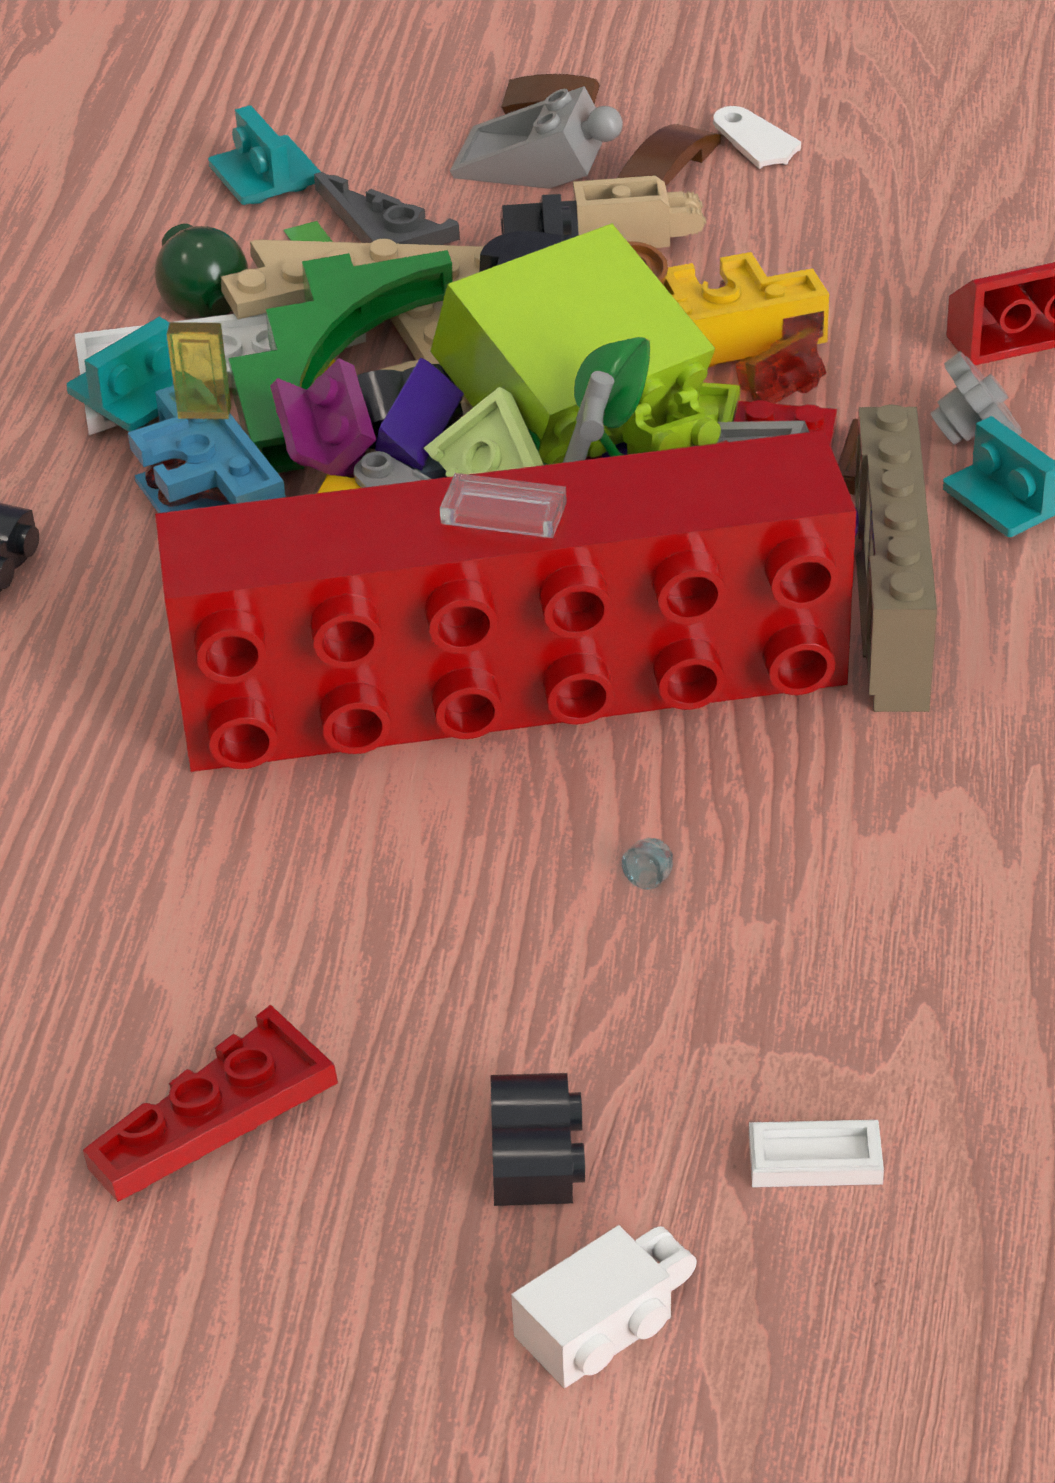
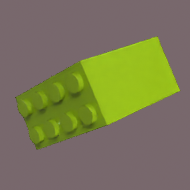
M613 223L447 284L430 352L455 385L464 393L465 398L473 408L498 387L512 393L527 428L536 433L540 439L539 456L542 462L557 464L564 461L580 409L574 398L576 375L582 362L592 351L609 343L636 337L650 340L648 374L638 405L643 403L650 405L651 414L643 417L648 426L655 428L666 424L668 414L678 412V405L674 400V395L678 393L680 388L690 386L696 389L699 394L702 383L707 377V370L715 347ZM623 425L615 429L604 426L605 432L614 445L623 442ZM599 440L591 441L586 457L600 456L606 452V449Z

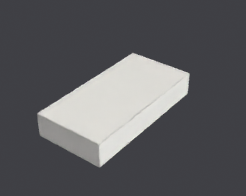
M878 1120L749 1122L752 1187L883 1185L884 1166Z

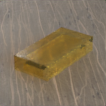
M170 322L167 331V341L178 419H229L231 400L221 323Z

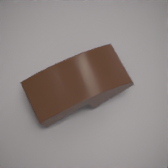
M538 74L510 79L501 108L505 114L544 101L549 95L560 89L572 91L585 86L595 105L600 85L597 79L570 74Z

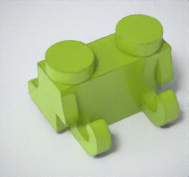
M687 386L680 388L678 393H675L674 400L678 405V412L668 414L666 424L655 428L648 426L644 422L643 417L651 414V407L648 403L638 405L634 414L623 424V442L627 443V455L716 444L721 434V427L714 420L715 414L700 407L698 404L696 389Z

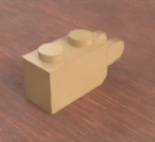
M657 176L573 181L579 235L613 223L627 241L643 242L655 248L670 247V237L688 236V234L693 236V234H698V232L702 231L706 223L701 210L703 208L702 201H700L698 194L689 191L687 193L683 191L667 192L665 183Z

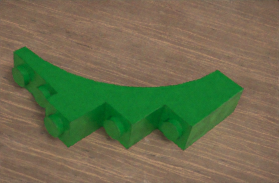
M448 250L353 266L349 253L302 261L306 302L266 309L268 340L271 351L228 358L232 395L241 428L277 473L304 469V466L292 460L287 452L285 438L276 413L270 385L279 378L307 390L324 373L331 361L359 336L385 320L420 306L443 301L447 284L453 282L452 261Z

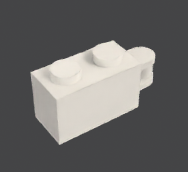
M618 1225L511 1294L514 1337L565 1389L584 1375L598 1373L607 1366L614 1355L638 1339L652 1337L664 1326L666 1321L671 1318V1291L683 1284L692 1275L697 1264L696 1257L677 1242L664 1227H656L634 1240Z

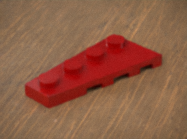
M269 1005L255 1016L257 1027L242 1038L232 1034L215 1047L217 1058L199 1072L194 1073L186 1069L169 1083V1095L156 1105L142 1103L85 1147L83 1154L87 1168L113 1198L119 1202L338 1084L334 1063L272 1005Z

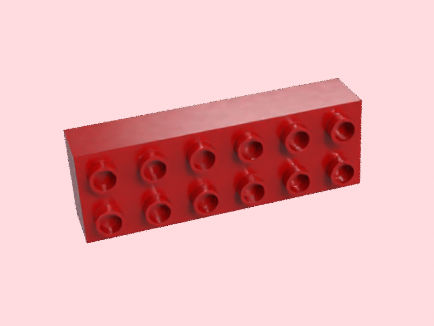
M825 430L155 514L164 600L191 772L226 767L249 769L271 761L339 752L362 754L384 746L452 737L457 739H474L484 736L489 732L557 723L579 725L593 722L602 717L670 708L693 710L715 702L783 693L788 695H805L820 688L848 685L856 509Z

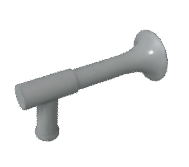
M602 371L592 372L576 417L577 423L563 463L585 460L591 441H597L603 436L604 410L614 384V378L608 373Z

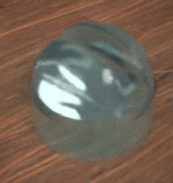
M647 837L634 843L624 853L621 861L623 872L635 886L645 890L655 889L669 876L673 867V853L670 847L662 840Z

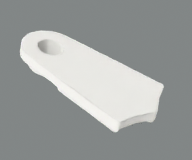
M727 106L720 108L714 114L713 124L715 128L758 169L772 164L783 163L787 165L791 157L801 150V141L743 107Z

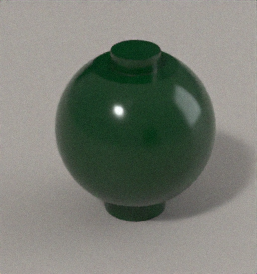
M179 224L168 230L163 236L162 248L155 264V280L162 299L176 313L190 319L221 316L230 313L232 309L221 291V276L239 273L248 269L247 260L241 247L231 236L213 227H193L190 224Z

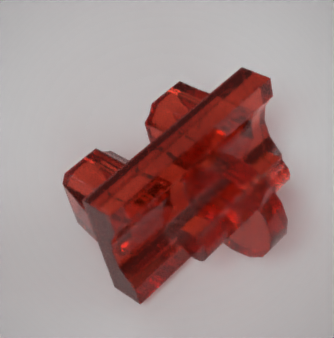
M806 328L790 338L783 337L772 343L770 349L756 357H747L736 363L735 369L740 389L751 392L753 401L763 400L773 404L796 391L808 393L815 389L819 384L820 378L826 375L825 366L817 351L818 330Z

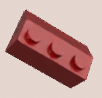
M1055 262L974 279L949 295L946 336L957 351H961L976 366L1055 348Z

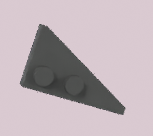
M323 172L314 174L315 190L362 243H372L377 239H390L396 244L444 245L460 240L459 223L449 218L444 223L438 224L425 219L424 208L404 204L397 198L373 189L366 191V196L349 190L347 179Z

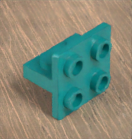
M251 105L235 109L237 127L232 129V137L236 149L208 158L211 170L242 205L259 204L273 196L287 192L302 191L308 186L315 184L314 174L321 172L288 135L279 136Z
M159 316L85 359L86 372L67 382L66 386L69 395L123 429L131 432L159 416L156 391L199 377L177 364L173 324Z
M990 416L976 423L973 464L944 478L943 490L1006 537H1013L1055 516V460L993 416Z

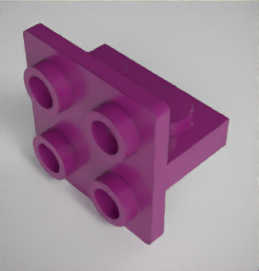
M338 358L307 390L277 378L270 385L290 458L301 466H309L329 475L354 478L355 465L366 455L365 451L376 441L354 365Z

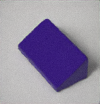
M420 357L379 428L375 450L385 452L396 460L422 471L430 457L424 447L445 431L462 401L464 393L434 365Z

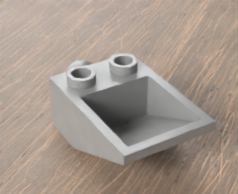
M585 86L572 91L560 89L549 95L544 101L473 126L450 172L455 179L550 189L587 176L602 143L614 140L621 133L623 120L620 113L613 107L600 106L596 108Z

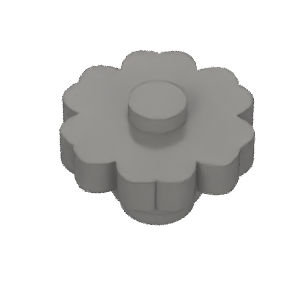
M961 351L944 363L945 369L957 387L937 401L939 407L931 412V416L954 445L963 438L966 441L972 439L975 436L976 423L990 416H993L1018 435L1023 433L1021 427L1011 415V411L1004 403L1009 398L1007 393L992 374L984 377L980 370Z

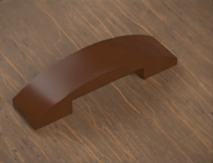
M680 124L665 126L649 136L639 146L617 178L657 176L667 186L690 160L702 163L721 143V134Z

